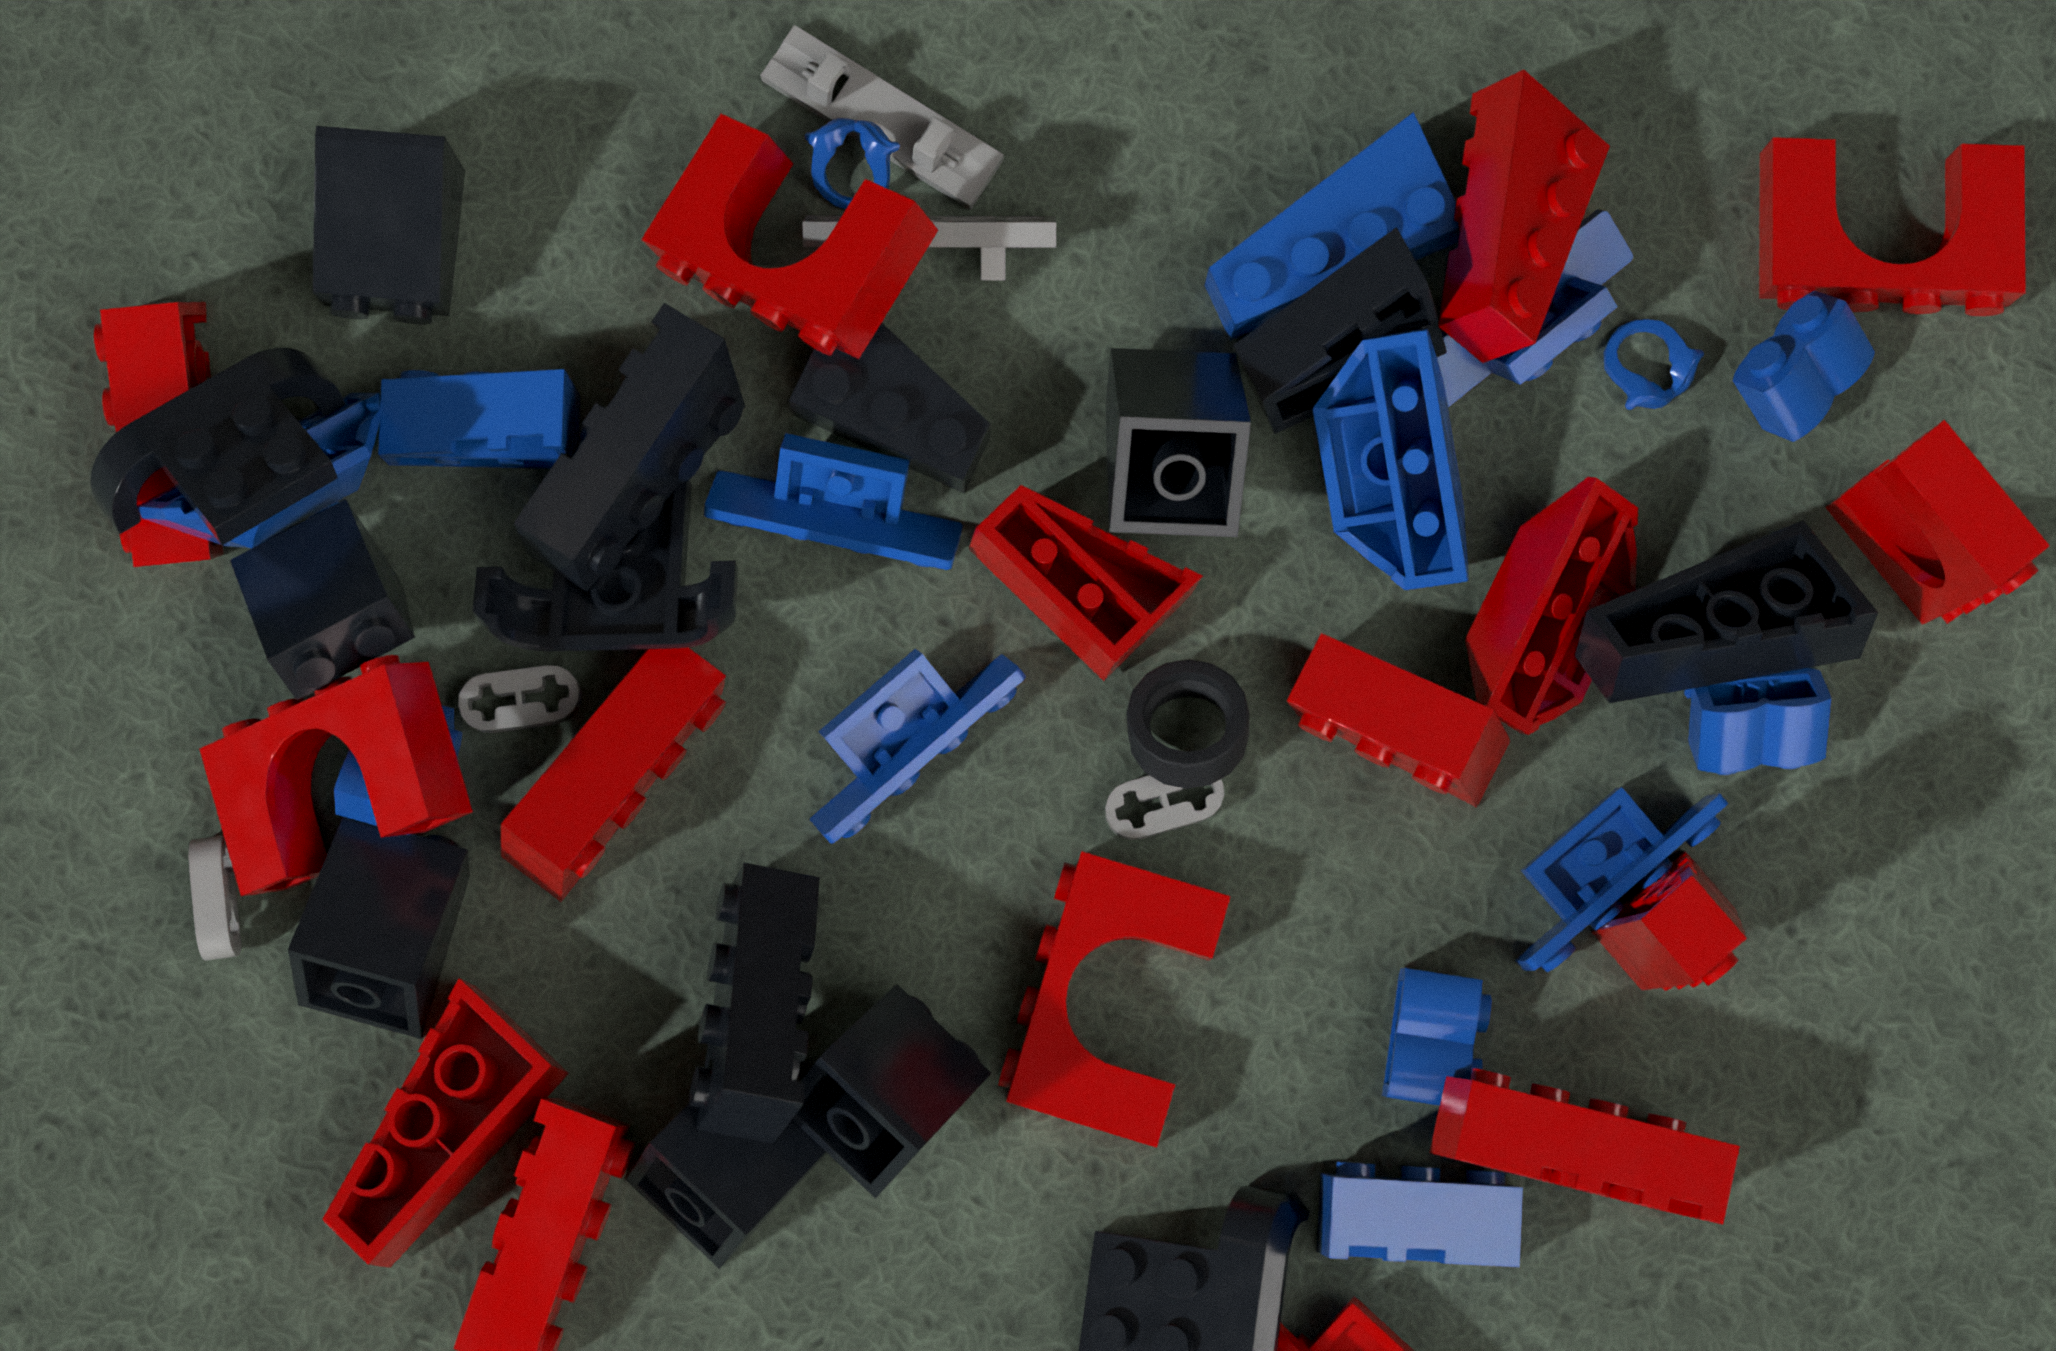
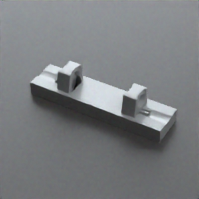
M796 25L792 27L780 48L760 75L764 83L827 122L837 118L872 121L880 126L891 141L900 144L899 150L890 155L891 162L970 211L1004 160V154ZM843 74L849 79L832 102L833 88L837 79ZM855 131L848 133L849 136L860 142V133Z
M806 215L803 220V247H820L829 237L842 215ZM928 216L939 230L929 247H980L981 281L1006 280V248H1056V216Z

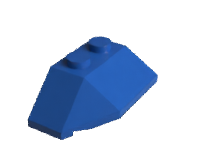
M1424 328L1363 338L1313 407L1334 533L1368 561L1391 576L1390 579L1403 590L1468 582L1469 571L1464 501L1444 380L1429 330Z
M350 393L343 397L345 406L331 414L323 415L318 410L299 420V423L331 460L338 479L223 546L252 549L302 520H307L339 503V500L359 490L372 454L381 419L380 393ZM176 486L137 506L138 512L143 519L220 544Z

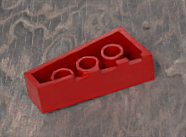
M1525 69L1472 93L1469 113L1477 117L1473 138L1465 141L1462 164L1469 167L1466 195L1457 198L1454 221L1458 222L1460 235L1458 248L1449 251L1438 327L1481 363L1536 343L1610 148L1609 144Z
M172 302L100 309L101 323L96 324L94 327V344L100 362H107L110 387L103 390V412L107 424L115 426L116 432L141 416L204 382L207 378H211L209 352H204L200 341L196 340L195 323L207 322L206 302ZM162 468L154 472L142 485L137 497V506L175 486ZM141 518L137 525L120 534L124 552L132 553L133 567L211 560L223 555V545Z
M689 647L648 649L501 823V857L558 901L562 902L578 880L586 877L595 867L606 850L605 845L618 828L625 829L637 816L647 800L644 795L655 780L659 777L664 781L676 769L687 752L682 745L695 728L705 732L718 718L726 705V701L720 697L723 693L726 675Z
M1686 851L1672 861V867L1661 878L1647 888H1641L1624 903L1625 907L1617 916L1600 929L1591 931L1642 991L1658 988L1668 991L1674 986L1680 990L1688 984L1694 988L1702 982L1709 986L1726 974L1739 961L1732 951L1747 939L1736 908Z
M541 1098L533 1121L546 1125L542 1137L534 1136L528 1149L525 1148L522 1151L514 1176L517 1177L516 1185L523 1187L519 1199L511 1198L500 1214L491 1245L492 1248L498 1250L494 1263L487 1260L480 1271L453 1349L458 1351L558 1350L564 1328L554 1325L563 1300L574 1303L581 1290L588 1270V1266L578 1263L587 1238L595 1241L599 1240L612 1204L602 1201L611 1176L622 1179L635 1148V1142L626 1139L630 1124L561 1098Z

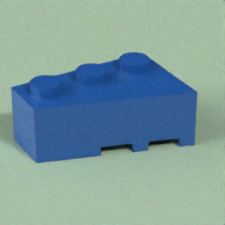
M565 369L503 373L467 372L464 375L439 376L437 373L421 370L403 371L400 374V378L381 380V419L379 424L378 455L389 466L551 469L561 453H568L574 456L579 449L581 395Z

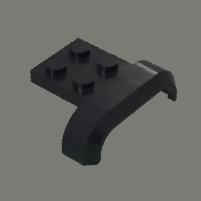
M272 348L257 352L141 416L116 432L100 450L93 464L90 478L93 496L100 509L118 533L121 534L141 521V516L137 509L139 491L145 481L154 472L162 468L220 544L224 545L338 479L331 460L281 400L294 396L307 397L314 401L315 406L323 415H329L345 406L343 397L338 388L316 362L304 352L292 348Z
M690 480L681 482L664 501L662 510L654 523L645 529H640L623 549L617 566L609 574L600 576L587 592L555 571L552 589H539L525 586L512 580L502 567H477L472 611L477 620L497 639L511 646L533 651L694 647L709 642L733 624L736 617L738 566L735 560L712 561L710 563V576L706 580L685 586L692 487Z
M1243 1186L1235 1193L1227 1209L1218 1249L1095 1231L1079 1351H1277L1290 1248L1298 1226L1301 1222L1308 1220L1309 1210L1297 1193Z

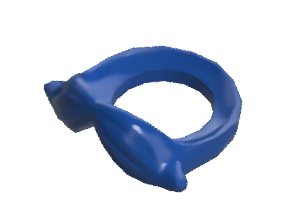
M837 118L816 131L804 134L805 139L813 146L811 174L814 187L836 207L846 210L853 198L843 196L832 188L827 180L826 167L831 157L835 154L837 147L843 145L846 135L852 131L860 133L861 146L865 151L866 160L872 170L874 183L889 189L891 175L890 155L899 150L900 144L891 141L880 126L872 121Z
M1650 319L1630 321L1619 326L1608 340L1603 353L1606 373L1627 394L1625 403L1627 410H1632L1635 407L1657 409L1667 405L1674 397L1681 395L1689 388L1694 379L1698 363L1704 356L1702 350L1688 348L1672 327L1663 321ZM1648 332L1656 334L1664 340L1668 346L1669 361L1672 364L1670 373L1673 383L1670 389L1663 390L1656 383L1650 382L1645 377L1630 372L1622 366L1618 360L1617 351L1619 345L1626 337L1634 333Z

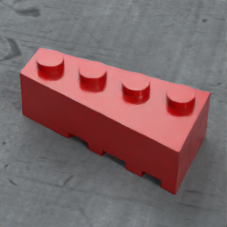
M461 978L458 979L447 998L450 1002L435 1029L430 1028L418 1049L420 1055L401 1088H396L384 1110L387 1113L371 1142L365 1143L322 1219L368 1265L391 1268L538 1108L541 1098H547L569 1074L477 986Z
M1472 1068L1470 1080L1446 1076L1430 1146V1154L1721 1225L1724 1224L1740 1146L1686 1133L1687 1122L1666 1116L1648 1113L1646 1123L1627 1118L1629 1107L1590 1098L1588 1108L1568 1104L1571 1092L1532 1083L1529 1094L1511 1090L1509 1087L1512 1077L1486 1070Z

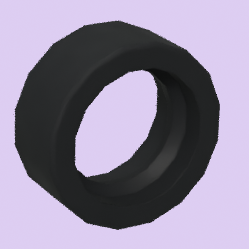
M1187 659L1168 662L1150 671L1133 689L1127 708V730L1133 757L1145 773L1159 782L1186 789L1211 785L1231 774L1244 757L1249 738V710L1245 692L1231 674L1212 663ZM1183 697L1200 698L1221 708L1225 715L1226 728L1223 737L1218 742L1205 749L1185 752L1170 749L1155 740L1150 727L1152 714L1159 706L1172 699Z

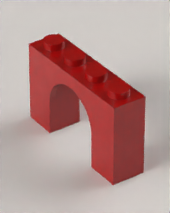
M720 114L641 239L659 257L655 266L665 275L685 286H688L692 278L703 283L702 289L709 296L727 307L734 309L739 301L752 307L750 313L774 330L783 332L786 325L799 330L798 336L804 342L826 355L831 356L834 350L838 349L859 359L939 231L938 228L914 200L864 179L829 237L815 252L805 259L785 267L762 268L754 266L751 259V242L755 227L792 168L793 163L768 134L724 114Z
M1773 137L1760 152L1759 299H1777V307L1788 310L1794 302L1815 290L1846 301L1852 312L1876 310L1879 308L1880 302L1902 303V311L1908 314L1936 313L1941 311V305H1965V314L1970 316L2002 314L2004 307L2010 306L2026 293L2025 145L1960 144L1945 159V230L1937 251L1930 258L1916 263L1891 264L1874 259L1862 252L1848 238L1840 224L1836 209V139Z
M1945 420L1923 434L1891 461L1887 459L1825 507L1922 625L1938 617H1941L1948 624L1963 612L1966 615L1982 603L1987 605L2001 594L2008 595L2039 571L2032 560L2050 546Z
M387 655L369 660L360 665L361 675L353 679L351 676L340 677L314 691L315 696L307 700L302 697L299 700L293 698L275 703L267 708L269 717L261 721L259 718H252L227 725L222 728L224 738L199 748L241 896L283 891L318 877L327 853L313 808L311 776L315 759L321 747L331 735L337 736L348 746L360 766L381 838L427 832L473 812L429 662L401 663L399 655Z
M1081 851L1077 865L1064 862L1054 899L1066 902L1059 927L1049 924L1045 926L1035 961L1047 964L1040 989L1027 986L1016 1022L1028 1026L1021 1051L1008 1049L998 1086L1010 1089L1006 1102L1157 1148L1176 1084L1110 1065L1089 1053L1078 1041L1070 1026L1066 1008L1068 985L1076 967L1090 952L1104 944L1118 940H1140L1208 961L1213 959L1231 896Z

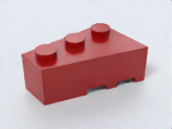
M1020 485L976 527L968 549L1085 664L1105 681L1187 600L1203 575L1187 567L1181 570L1147 552L1149 548L1131 539L1128 543L1092 525L1093 520Z
M1323 633L1320 634L1286 700L1295 713L1301 717L1298 726L1308 733L1328 742H1332L1335 735L1356 745L1354 751L1368 761L1385 768H1389L1393 764L1412 774L1411 777L1421 785L1444 795L1449 793L1476 808L1511 741L1493 709Z

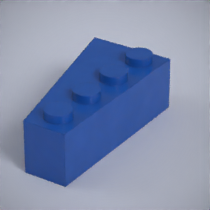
M1414 112L1209 267L1205 287L1230 341L1255 330L1396 227L1415 261L1458 242L1460 230L1458 222L1454 221L1456 201Z

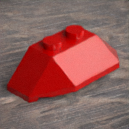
M1588 476L1520 526L1465 638L1477 703L1493 709L1500 721L1520 734L1529 736L1539 729V725L1556 719L1582 703L1592 679L1575 658V653L1586 612L1591 608L1635 591L1637 547L1633 527L1638 525V507L1596 477Z

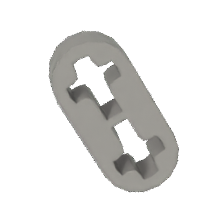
M545 665L485 673L471 678L464 684L459 694L458 707L462 718L471 727L483 733H499L551 726L569 721L578 712L582 703V690L576 678L568 670L559 666ZM550 678H555L557 685L561 688H569V697L559 700V710L555 712H549L548 706L543 702L526 703L525 694L544 691L546 680ZM491 686L493 693L500 697L515 695L516 705L496 708L495 719L486 721V717L482 712L472 710V701L482 699V688Z
M1150 775L1131 780L1117 786L1109 795L1105 806L1106 821L1114 833L1128 840L1144 839L1199 823L1212 817L1220 808L1224 798L1223 782L1220 779L1211 784L1213 794L1205 797V808L1195 811L1191 802L1185 801L1169 805L1167 795L1180 792L1184 788L1165 785ZM1128 793H1134L1138 802H1146L1156 798L1160 800L1162 808L1145 814L1143 816L1144 826L1141 828L1133 829L1132 823L1129 820L1123 819L1119 821L1116 816L1115 810L1124 806V795Z
M224 835L193 839L189 844L188 860L195 934L200 955L205 961L237 957L241 952V936L235 874Z

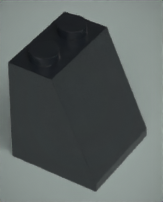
M316 126L313 293L325 306H331V314L348 319L369 318L370 310L394 312L393 318L395 320L416 325L431 324L432 315L450 316L465 169L445 136Z
M1110 349L1106 394L1109 532L1238 537L1251 420L1236 353Z
M346 499L230 560L266 658L297 700L359 668L364 662L378 658L415 638L404 588L397 574Z
M342 817L288 948L298 1005L422 1039L470 877L468 849L461 848L454 841L440 835L421 837L411 834L381 838L377 826Z
M896 984L836 1040L800 1082L805 1083L804 1104L792 1120L876 1199L992 1073L980 1063L978 1055L969 1045L956 1040L933 1018L931 1011L921 1000L914 996H909Z
M797 1076L796 1081L800 1082L801 1079ZM688 1104L648 1144L626 1178V1181L720 1269L827 1152L793 1120L789 1122L774 1144L696 1130L699 1107Z

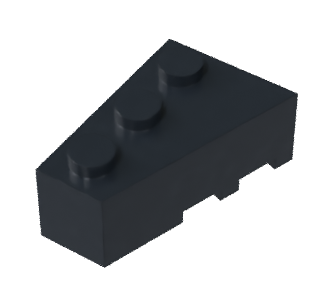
M1397 227L1234 344L1244 374L1274 434L1314 416L1313 407L1363 338L1428 328L1436 357L1447 353L1441 328L1438 327L1439 321L1428 282Z
M883 323L880 324L859 359L838 349H835L831 356L814 349L789 400L794 416L875 453L910 460V469L962 493H965L991 438L990 423Z

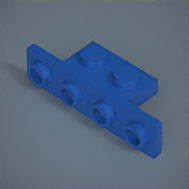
M1597 209L1581 222L1535 344L1481 363L1447 333L1442 332L1447 353L1437 357L1444 380L1448 407L1491 373L1519 385L1525 381L1538 378L1552 366L1553 358L1572 343L1582 341L1593 335L1600 328L1601 320L1618 307L1607 288L1602 286V284L1630 263L1633 259V254L1607 211Z
M785 433L780 447L776 482L727 471H718L704 506L705 517L724 521L734 526H747L788 535L798 540H811L847 548L857 553H870L911 562L921 567H934L943 570H950L953 567L963 528L960 522L902 510L910 460Z
M915 648L818 731L857 778L810 818V821L830 844L835 843L841 837L848 838L859 832L870 820L873 809L887 797L897 796L908 790L917 781L920 775L919 770L937 754H946L958 747L967 737L968 728L986 712H995L1008 704L1016 694V686L1026 678V675L1015 663L1001 654L954 693L925 656Z
M1622 787L1615 788L1520 870L1562 920L1516 958V963L1523 971H1535L1541 966L1546 972H1549L1560 965L1575 951L1576 947L1570 940L1589 924L1594 930H1598L1622 911L1625 907L1619 900L1622 895L1636 883L1644 889L1661 878L1673 865L1667 857L1685 841L1690 847H1694L1713 833L1721 824L1715 815L1726 807L1728 802L1720 793L1707 795L1664 832L1660 833Z

